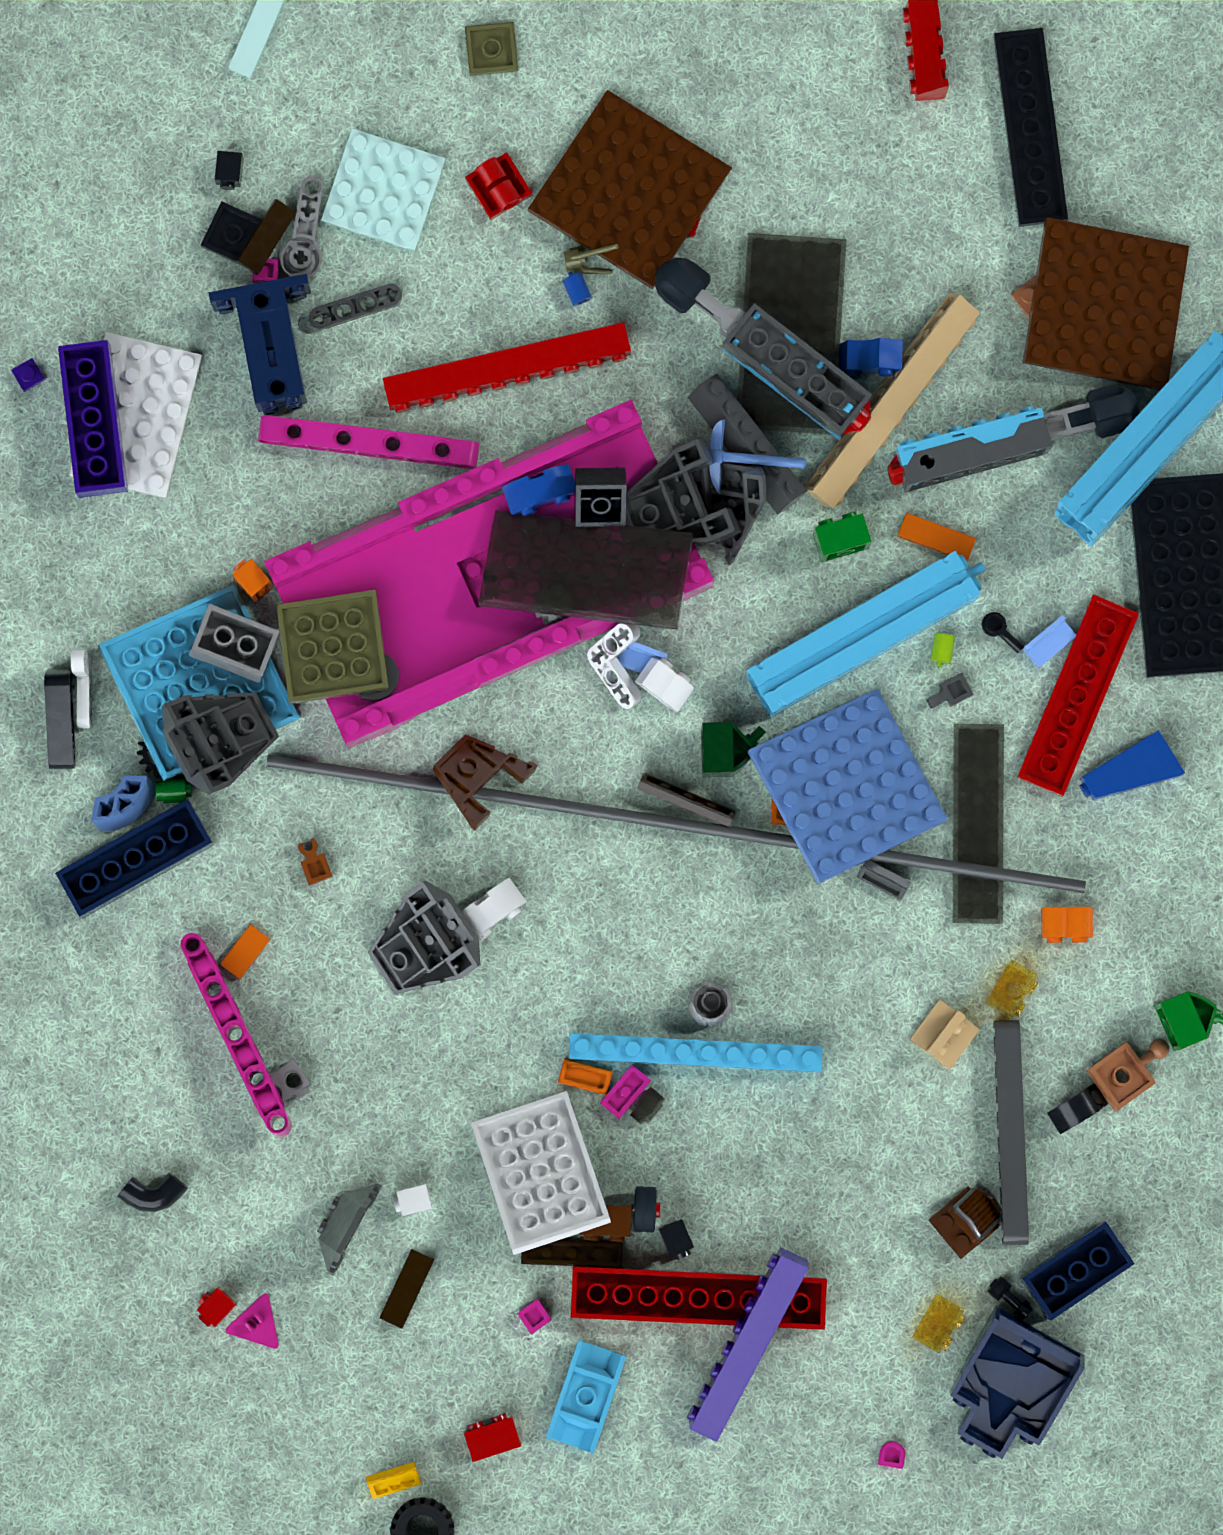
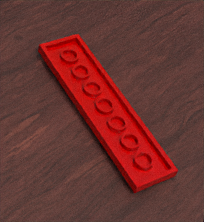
M1094 594L1092 595L1016 778L1061 797L1064 796L1139 613Z

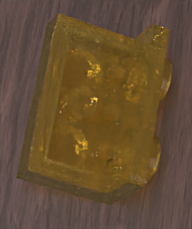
M936 1293L911 1338L937 1353H940L941 1350L946 1351L953 1340L950 1337L953 1329H959L966 1317L963 1315L965 1309Z

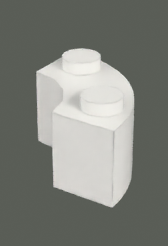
M507 878L488 891L482 898L462 910V913L481 942L493 933L490 929L505 918H508L510 921L521 913L519 908L527 901L511 879Z

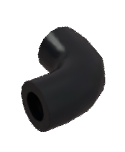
M168 1173L154 1187H147L132 1177L117 1197L139 1211L157 1212L172 1206L183 1196L188 1187L171 1173Z

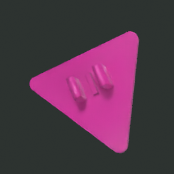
M263 1294L226 1328V1333L274 1349L278 1348L279 1343L268 1294Z

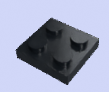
M221 201L201 243V247L239 264L236 262L262 219Z

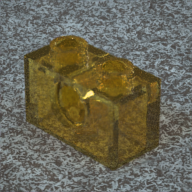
M1010 960L987 998L985 1005L1009 1019H1012L1014 1015L1019 1017L1026 1005L1022 1002L1026 994L1031 995L1038 984L1035 981L1037 974ZM1009 984L1018 986L1019 995L1016 998H1012L1007 994L1006 989Z

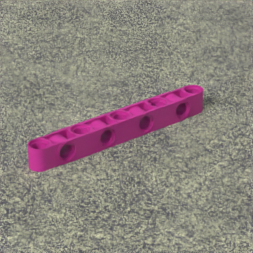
M261 416L257 440L265 444L466 469L477 467L480 446L478 442L276 416ZM292 428H299L301 430V435L298 438L293 439L288 436ZM342 434H348L351 437L350 442L346 445L337 442L338 437ZM391 440H396L400 443V447L395 451H390L386 447L387 443ZM440 446H445L450 451L447 456L439 457L435 453L436 449Z
M186 934L181 940V949L253 1103L268 1130L277 1137H284L290 1133L292 1122L218 964L209 951L207 944L198 934ZM192 941H199L200 944L196 951L188 950V946ZM213 985H220V992L215 996H211L209 994L210 988ZM241 1029V1037L238 1040H231L230 1035L232 1031ZM258 1073L263 1074V1081L258 1085H253V1076ZM278 1118H283L285 1120L284 1127L280 1130H274V1121Z

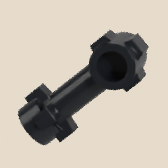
M1003 1277L995 1278L989 1285L990 1288L987 1292L997 1301L1003 1298L1015 1309L1013 1314L1017 1318L1020 1317L1024 1320L1033 1310L1027 1300L1021 1302L1009 1291L1012 1286Z

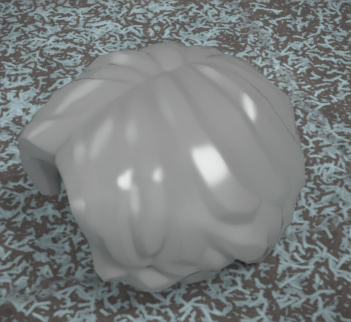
M703 980L689 995L688 1012H690L693 1020L703 1026L709 1025L712 1027L721 1024L733 1011V998L728 986L714 985L712 981Z

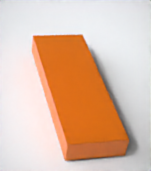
M909 513L905 514L897 536L946 555L956 551L958 556L962 554L967 562L976 540L972 536Z

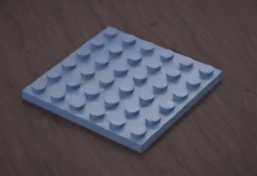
M878 688L748 751L751 760L818 885L948 820Z

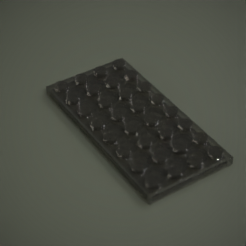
M748 233L743 311L747 313L755 303L839 368L847 239ZM739 363L737 400L760 430L831 435Z
M495 510L478 603L479 606L678 630L693 533L628 525L576 527L575 519L534 514L523 517L522 513L511 515L509 511Z

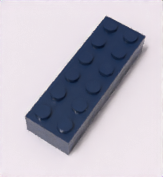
M186 799L55 874L80 918L84 919L214 846V843L191 802Z

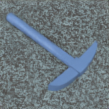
M726 419L717 422L712 430L709 452L714 464L709 466L712 483L719 494H721V463L724 462L802 469L807 465L806 459L725 452V450H722Z

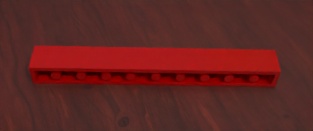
M622 322L382 379L390 411L395 410L396 413H402L410 410L409 406L417 404L420 407L431 406L434 404V400L454 401L458 399L460 394L468 393V396H475L483 393L482 389L492 387V391L501 390L507 387L506 384L516 382V385H523L531 382L530 378L540 376L541 380L554 377L556 372L564 371L565 374L579 371L578 367L588 365L589 368H596L602 366L603 361L612 360L613 363L627 360V356L631 355V348L625 323Z

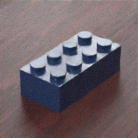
M1102 1221L1019 1278L1047 1320L1051 1321L1135 1263L1108 1223Z

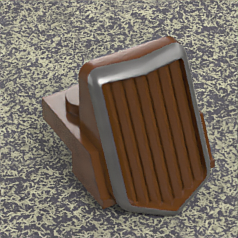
M967 1186L950 1200L948 1204L929 1218L928 1221L958 1257L962 1259L1001 1225L999 1223L1001 1214L994 1196L978 1187L970 1188Z

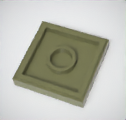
M514 22L465 26L470 76L518 71Z

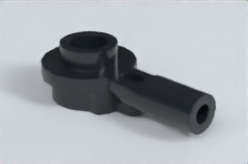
M991 612L984 616L981 626L985 634L991 637L1000 636L1017 654L1024 648L1006 630L1007 625L1003 615Z

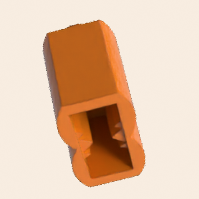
M1093 907L1041 908V938H1047V943H1062V938H1072V943H1087V938L1093 937Z

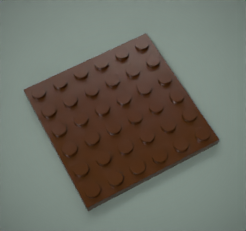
M607 90L529 206L528 212L589 250L618 244V249L597 255L653 290L655 287V275L659 267L667 260L674 258L723 184L732 167Z
M1047 217L1044 221L1022 363L1161 390L1169 382L1189 246Z

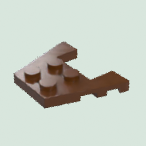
M465 734L434 764L433 771L471 828L475 831L490 816L491 812L475 800L473 796L501 769L523 784L535 772L538 765L531 761L529 763L521 761L514 754H505L497 751L495 746Z

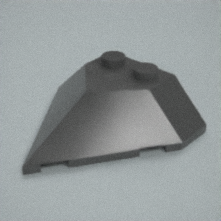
M732 462L721 463V494L716 491L712 483L709 466L692 473L708 515L724 508L733 509L742 533L721 542H716L717 544L721 543L722 547L727 550L725 559L728 565L734 562L767 499L765 473L761 465Z

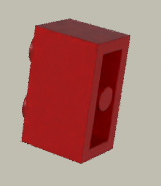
M506 1413L492 1417V1423L483 1425L482 1421L467 1426L468 1431L464 1432V1436L473 1462L522 1446L513 1416L507 1417Z

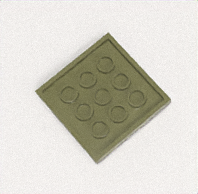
M376 590L276 605L290 704L389 689Z

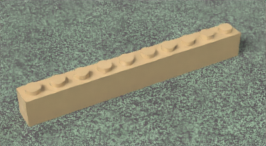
M948 293L903 353L902 370L893 372L891 377H885L873 393L870 401L871 420L861 432L844 434L804 487L807 492L824 507L834 509L841 504L849 487L856 484L864 467L871 464L874 459L873 455L886 444L889 438L888 435L901 424L903 415L916 404L921 391L930 385L933 379L932 376L945 365L947 356L960 345L961 338L965 332L975 325L976 318L980 312L960 294Z

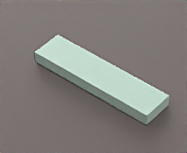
M257 0L228 67L229 70L249 78L253 77L285 0Z

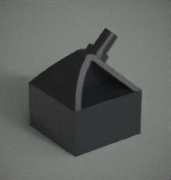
M575 468L574 513L576 527L626 526L627 482L625 468Z

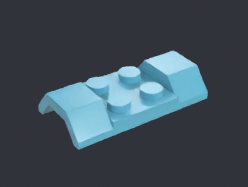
M578 1340L546 1438L594 1454L626 1356Z

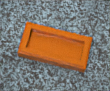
M250 924L220 965L241 980L271 939Z
M564 1058L558 1083L607 1095L613 1071Z

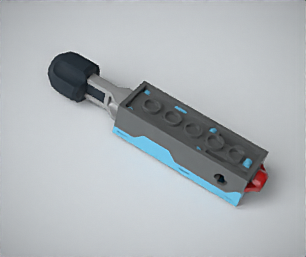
M676 257L667 260L659 267L655 275V287L658 295L679 313H686L695 304L717 321L720 325L721 334L726 337L722 350L839 441L844 434L861 432L871 420L870 401L872 394L755 303L747 313L740 308L725 307L705 291L710 283L711 276L695 262L687 258Z
M1110 385L1090 390L1086 396L1087 403L1043 414L1042 408L1035 409L1034 406H1029L1021 409L1020 413L1011 416L1010 413H1003L996 416L994 421L987 422L986 419L973 422L972 427L964 429L962 426L952 427L948 429L946 434L930 433L924 436V440L917 442L914 439H908L900 442V446L896 448L894 458L887 467L888 476L892 485L902 484L904 493L1048 454L1052 447L1051 441L1090 430H1095L1096 435L1101 438L1120 434L1140 413L1139 402L1135 394L1128 388L1120 385Z

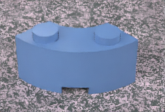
M123 775L121 783L113 792L106 796L95 798L91 821L101 832L115 831L132 824L150 806L156 792L155 785L147 776Z

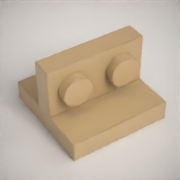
M939 999L909 1040L950 1070L980 1029L965 1018L966 1016L959 1010L955 1011Z

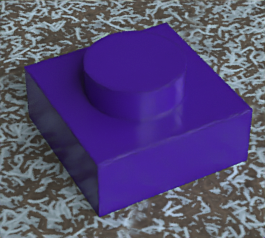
M33 358L11 370L23 392L45 381Z

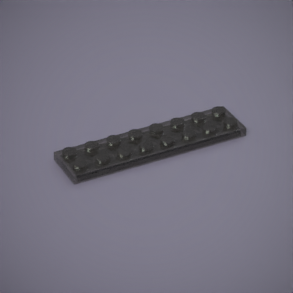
M953 724V860L1003 868L1004 724ZM952 873V924H1003V881Z

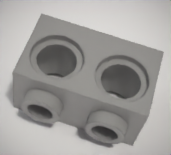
M292 1059L270 1074L284 1102L285 1108L289 1106L287 1101L294 1096L298 1100L310 1092L308 1087L312 1084L295 1059ZM291 1074H298L301 1079L300 1085L296 1088H290L287 1084V1078Z

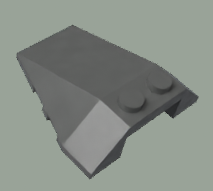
M256 692L230 693L221 696L206 694L205 696L198 697L184 695L162 705L163 731L166 742L186 780L208 795L230 786L279 737Z
M426 880L405 894L401 905L390 917V922L381 931L368 951V954L394 994L461 979L481 965L478 935L453 897Z
M374 1184L344 1193L341 1198L336 1196L329 1210L333 1211L329 1220L323 1219L317 1230L321 1234L318 1240L328 1274L335 1275L346 1254L345 1250L366 1211L372 1207L382 1188L381 1185Z

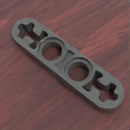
M395 284L383 285L317 306L311 310L309 321L312 327L318 330L331 328L398 306L402 300V292ZM388 290L398 293L393 302H390L389 298L381 300L382 306H379L378 298L375 295L380 293V298L387 295ZM365 297H370L375 301L374 307L370 310H365L360 305L361 300ZM344 304L348 305L351 308L350 315L340 317L337 314L338 307ZM333 308L335 321H332L331 316L325 318L323 324L313 320L317 317L316 313L321 312L322 315L330 314L328 309Z

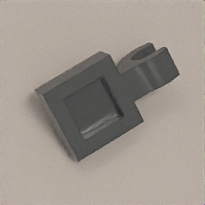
M960 673L939 684L942 691L929 697L926 701L931 709L945 701L952 707L972 697L974 694L963 673Z

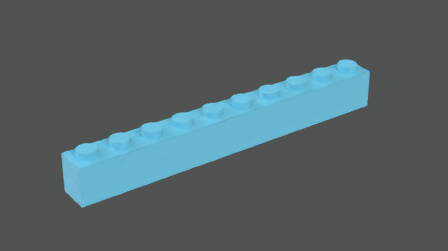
M570 1033L569 1059L820 1073L822 1072L823 1047Z

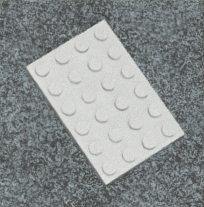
M106 332L104 340H108L112 352L128 490L166 499L202 355ZM72 465L69 473L70 476H73Z
M567 1091L471 1122L513 1255L611 1223Z

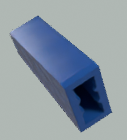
M1158 730L1080 778L1082 784L1079 787L1087 798L1090 796L1092 800L1175 779L1183 775L1185 771Z

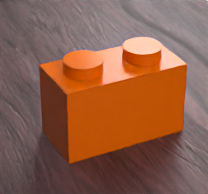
M244 559L234 567L235 572L232 575L235 581L254 603H257L274 588L269 578L252 559L248 561Z

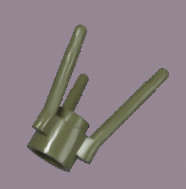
M614 244L586 252L584 250L587 248L582 245L569 248L570 251L564 252L567 271L574 270V274H612L610 269L582 268V266L586 265L585 257L618 249L619 245Z

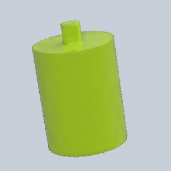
M934 633L930 661L938 663L937 667H942L943 664H951L955 636Z

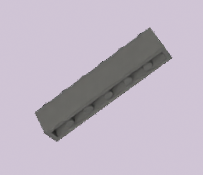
M718 374L699 384L688 396V399L712 430L717 422L726 419L723 444L729 452L781 457ZM761 465L766 480V501L777 515L795 504L807 492L789 467Z

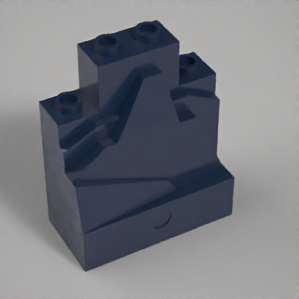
M995 1306L950 1391V1396L953 1397L952 1400L962 1407H970L958 1427L960 1439L973 1446L976 1444L983 1448L982 1451L992 1458L997 1456L1003 1459L1017 1434L1020 1435V1439L1030 1445L1035 1443L1040 1446L1085 1368V1355Z

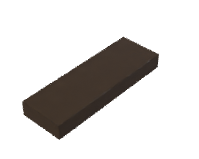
M274 199L236 262L254 274L259 275L297 212L278 199Z
M411 1249L381 1313L380 1319L403 1329L435 1259Z

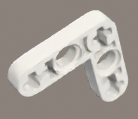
M627 619L615 626L593 645L587 654L590 664L618 704L625 709L632 708L641 701V693L617 659L623 651L640 637V628L631 619ZM628 630V636L624 637L622 634ZM611 638L616 641L617 649L612 647L610 643ZM601 651H604L606 653L602 657H599ZM611 670L617 674L618 682L612 678Z
M72 650L71 670L77 677V727L91 728L92 698H90L89 689H92V659L86 650Z

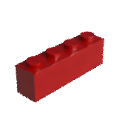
M908 0L906 8L902 9L903 22H908L909 31L905 32L906 47L910 46L911 55L907 56L908 71L913 70V79L909 80L910 94H915V101L945 99L949 84L948 79H945L946 60L941 59L944 45L943 37L939 35L941 21L938 0Z

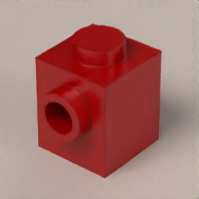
M218 1287L212 1294L207 1291L198 1301L200 1307L197 1309L200 1313L198 1318L207 1327L211 1324L217 1327L238 1304Z

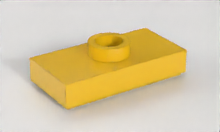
M414 1462L365 1477L373 1499L421 1485Z

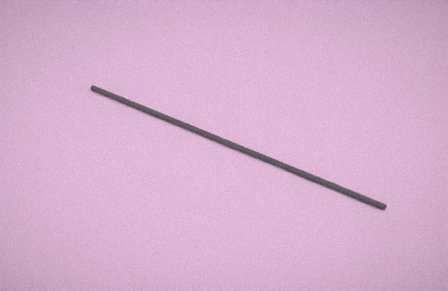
M268 754L267 767L449 795L438 780ZM483 787L473 796L474 799L799 849L792 835L735 826L727 827L722 824ZM889 850L869 859L878 862L1084 893L1086 881Z

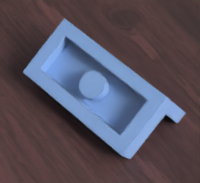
M1064 615L1023 648V651L1038 668L1074 640L1076 636L1074 631L1065 622L1066 617Z
M634 642L617 659L624 668L640 674L651 658L659 660L662 657L667 660L668 654Z

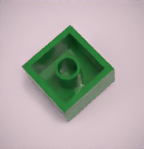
M856 512L844 514L842 519L833 522L832 518L820 521L812 534L821 563L867 550L872 542L863 513L857 515Z

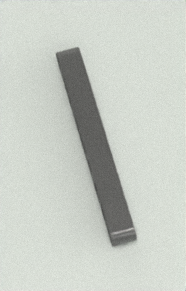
M1019 1020L993 1021V1028H995L994 1053H996L995 1078H997L996 1104H998L997 1129H999L998 1154H1000L999 1179H1001L1002 1245H1028L1029 1226Z

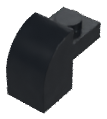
M1095 1083L1047 1112L1058 1132L1062 1134L1099 1112L1100 1109L1108 1105V1102Z

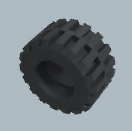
M420 1497L409 1500L397 1510L391 1522L390 1534L408 1535V1524L418 1515H427L436 1522L438 1528L437 1535H454L455 1525L450 1511L445 1508L444 1504L437 1502L433 1498Z

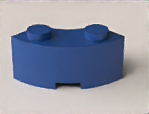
M888 338L846 340L839 344L838 368L852 379L861 378V374H878V376L891 377L893 372L902 370L903 340Z
M569 464L545 469L536 476H525L503 486L502 489L511 515L522 513L523 517L536 513V508L554 502H556V505H560L570 501V496L575 493V480Z

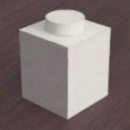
M427 1184L397 1191V1197L393 1198L396 1212H401L402 1216L433 1209Z

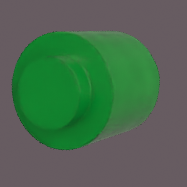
M185 777L156 781V800L163 801V804L181 803L188 799V797H192V784L187 782Z

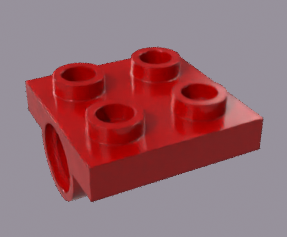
M507 152L498 158L492 157L484 161L474 172L465 176L466 182L490 221L533 196Z

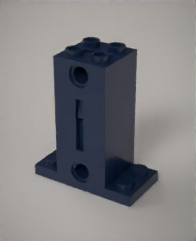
M307 274L208 292L214 312L219 311V314H229L234 312L233 308H237L254 401L258 412H263L264 415L278 413L279 408L288 407V410L302 408V404L307 403L287 298L292 297V300H302L307 298L306 294H311ZM261 303H267L265 307H258ZM277 389H284V392L281 394H274Z

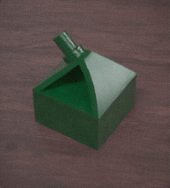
M733 722L702 723V778L733 777L750 761L751 758L748 751L759 744L757 741L766 732L758 726L751 734L745 736Z

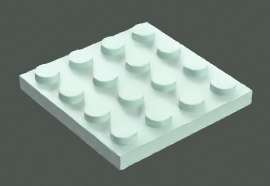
M352 128L321 222L415 252L446 158Z

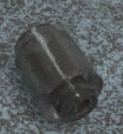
M650 1086L647 1091L643 1090L629 1107L632 1110L630 1116L639 1124H642L644 1121L649 1124L663 1107L662 1103L665 1101V1098Z

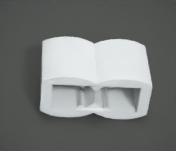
M662 657L659 660L651 658L635 683L662 704L678 712L694 690V687L689 683L691 679L680 671L676 674L671 669L673 665Z

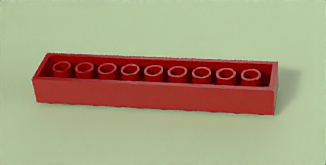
M573 1266L570 1318L734 1326L739 1318L743 1319L746 1313L744 1311L746 1302L749 1297L754 1298L757 1292L755 1287L761 1275ZM804 1277L777 1328L825 1330L827 1278Z

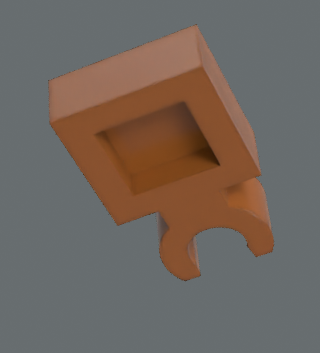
M311 839L313 846L309 851L304 850L302 843L298 844L299 851L307 858L300 863L309 886L333 877L325 854H316L318 845L315 839Z

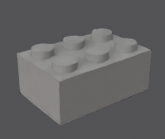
M209 604L189 656L259 683L280 631Z

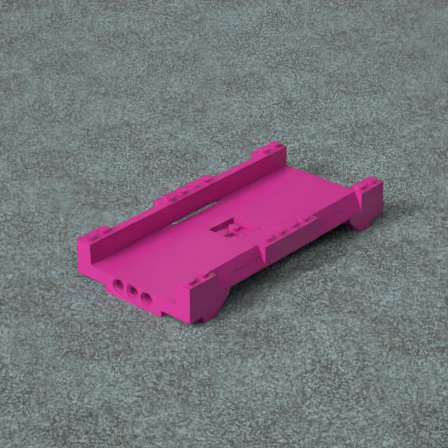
M632 399L586 419V424L566 432L562 436L503 462H500V459L497 458L399 501L398 508L342 533L330 536L314 544H311L310 541L264 561L283 604L376 590L384 651L385 654L394 660L399 670V683L397 689L390 697L374 702L364 700L357 694L326 699L348 749L391 732L416 718L421 713L579 645L588 639L613 629L627 619L633 620L642 615L646 616L666 610L690 599V597L713 588L714 579L705 559H701L695 544L635 547L627 524L626 526L576 527L574 495L570 496V501L564 504L556 505V502L536 508V513L523 517L522 513L511 515L503 493L420 531L415 532L414 530L416 526L496 492L515 480L525 476H536L543 472L542 470L569 464L574 480L575 468H625L628 491L658 464L642 430V421ZM487 572H493L497 575V580L493 584H487L483 581V576ZM551 583L563 584L573 615L564 617V620L553 625L550 623L544 624L542 617L537 618L532 606L533 603H536L534 594L544 585Z

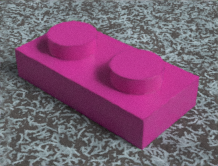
M631 1065L600 1104L620 1119L651 1080L634 1065Z

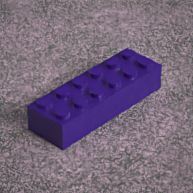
M108 340L58 346L75 494L78 498L128 492L111 345Z

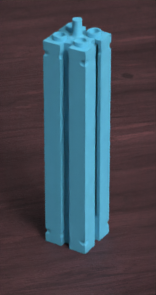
M1215 330L1208 340L1201 345L1059 501L1054 516L1068 528H1073L1077 535L1089 546L1093 547L1099 538L1103 536L1223 404V333L1219 334Z
M954 551L945 558L936 561L761 661V663L747 669L745 676L758 695L769 717L776 716L975 602L981 594L979 590L982 589L975 576L986 570L982 562L967 569L969 565L962 554L958 556L957 552Z

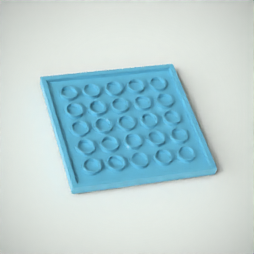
M235 585L98 645L163 781L182 773L164 738L162 705L184 695L198 697L205 696L206 694L221 696L230 693L256 692L275 730L300 718L294 705L289 703L288 693L271 658L268 660L260 682L257 683L189 656L209 604L252 620Z

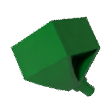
M1187 991L1154 1005L1173 1051L1184 1049L1209 1038L1212 1024L1220 1023L1223 1025V1014L1221 1010L1217 1009L1216 1004L1204 996Z

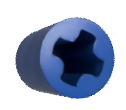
M569 272V277L565 278L562 282L573 306H578L591 300L592 295L582 273L573 274V272Z

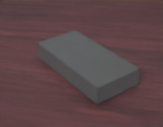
M870 860L864 862L857 875L859 879L899 900L903 898L911 883Z

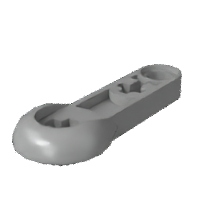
M308 176L301 183L293 236L287 242L280 255L281 266L290 277L307 274V277L310 278L317 273L322 263L316 235L323 185L321 180L315 176ZM314 182L319 186L317 193L308 194L305 191L308 183ZM303 198L312 200L311 208L315 213H311L309 217H305V213L302 212V210L307 209L308 204L307 200H303ZM299 254H304L305 259L308 260L307 262L303 261V264L299 265L294 258L296 256L299 258Z

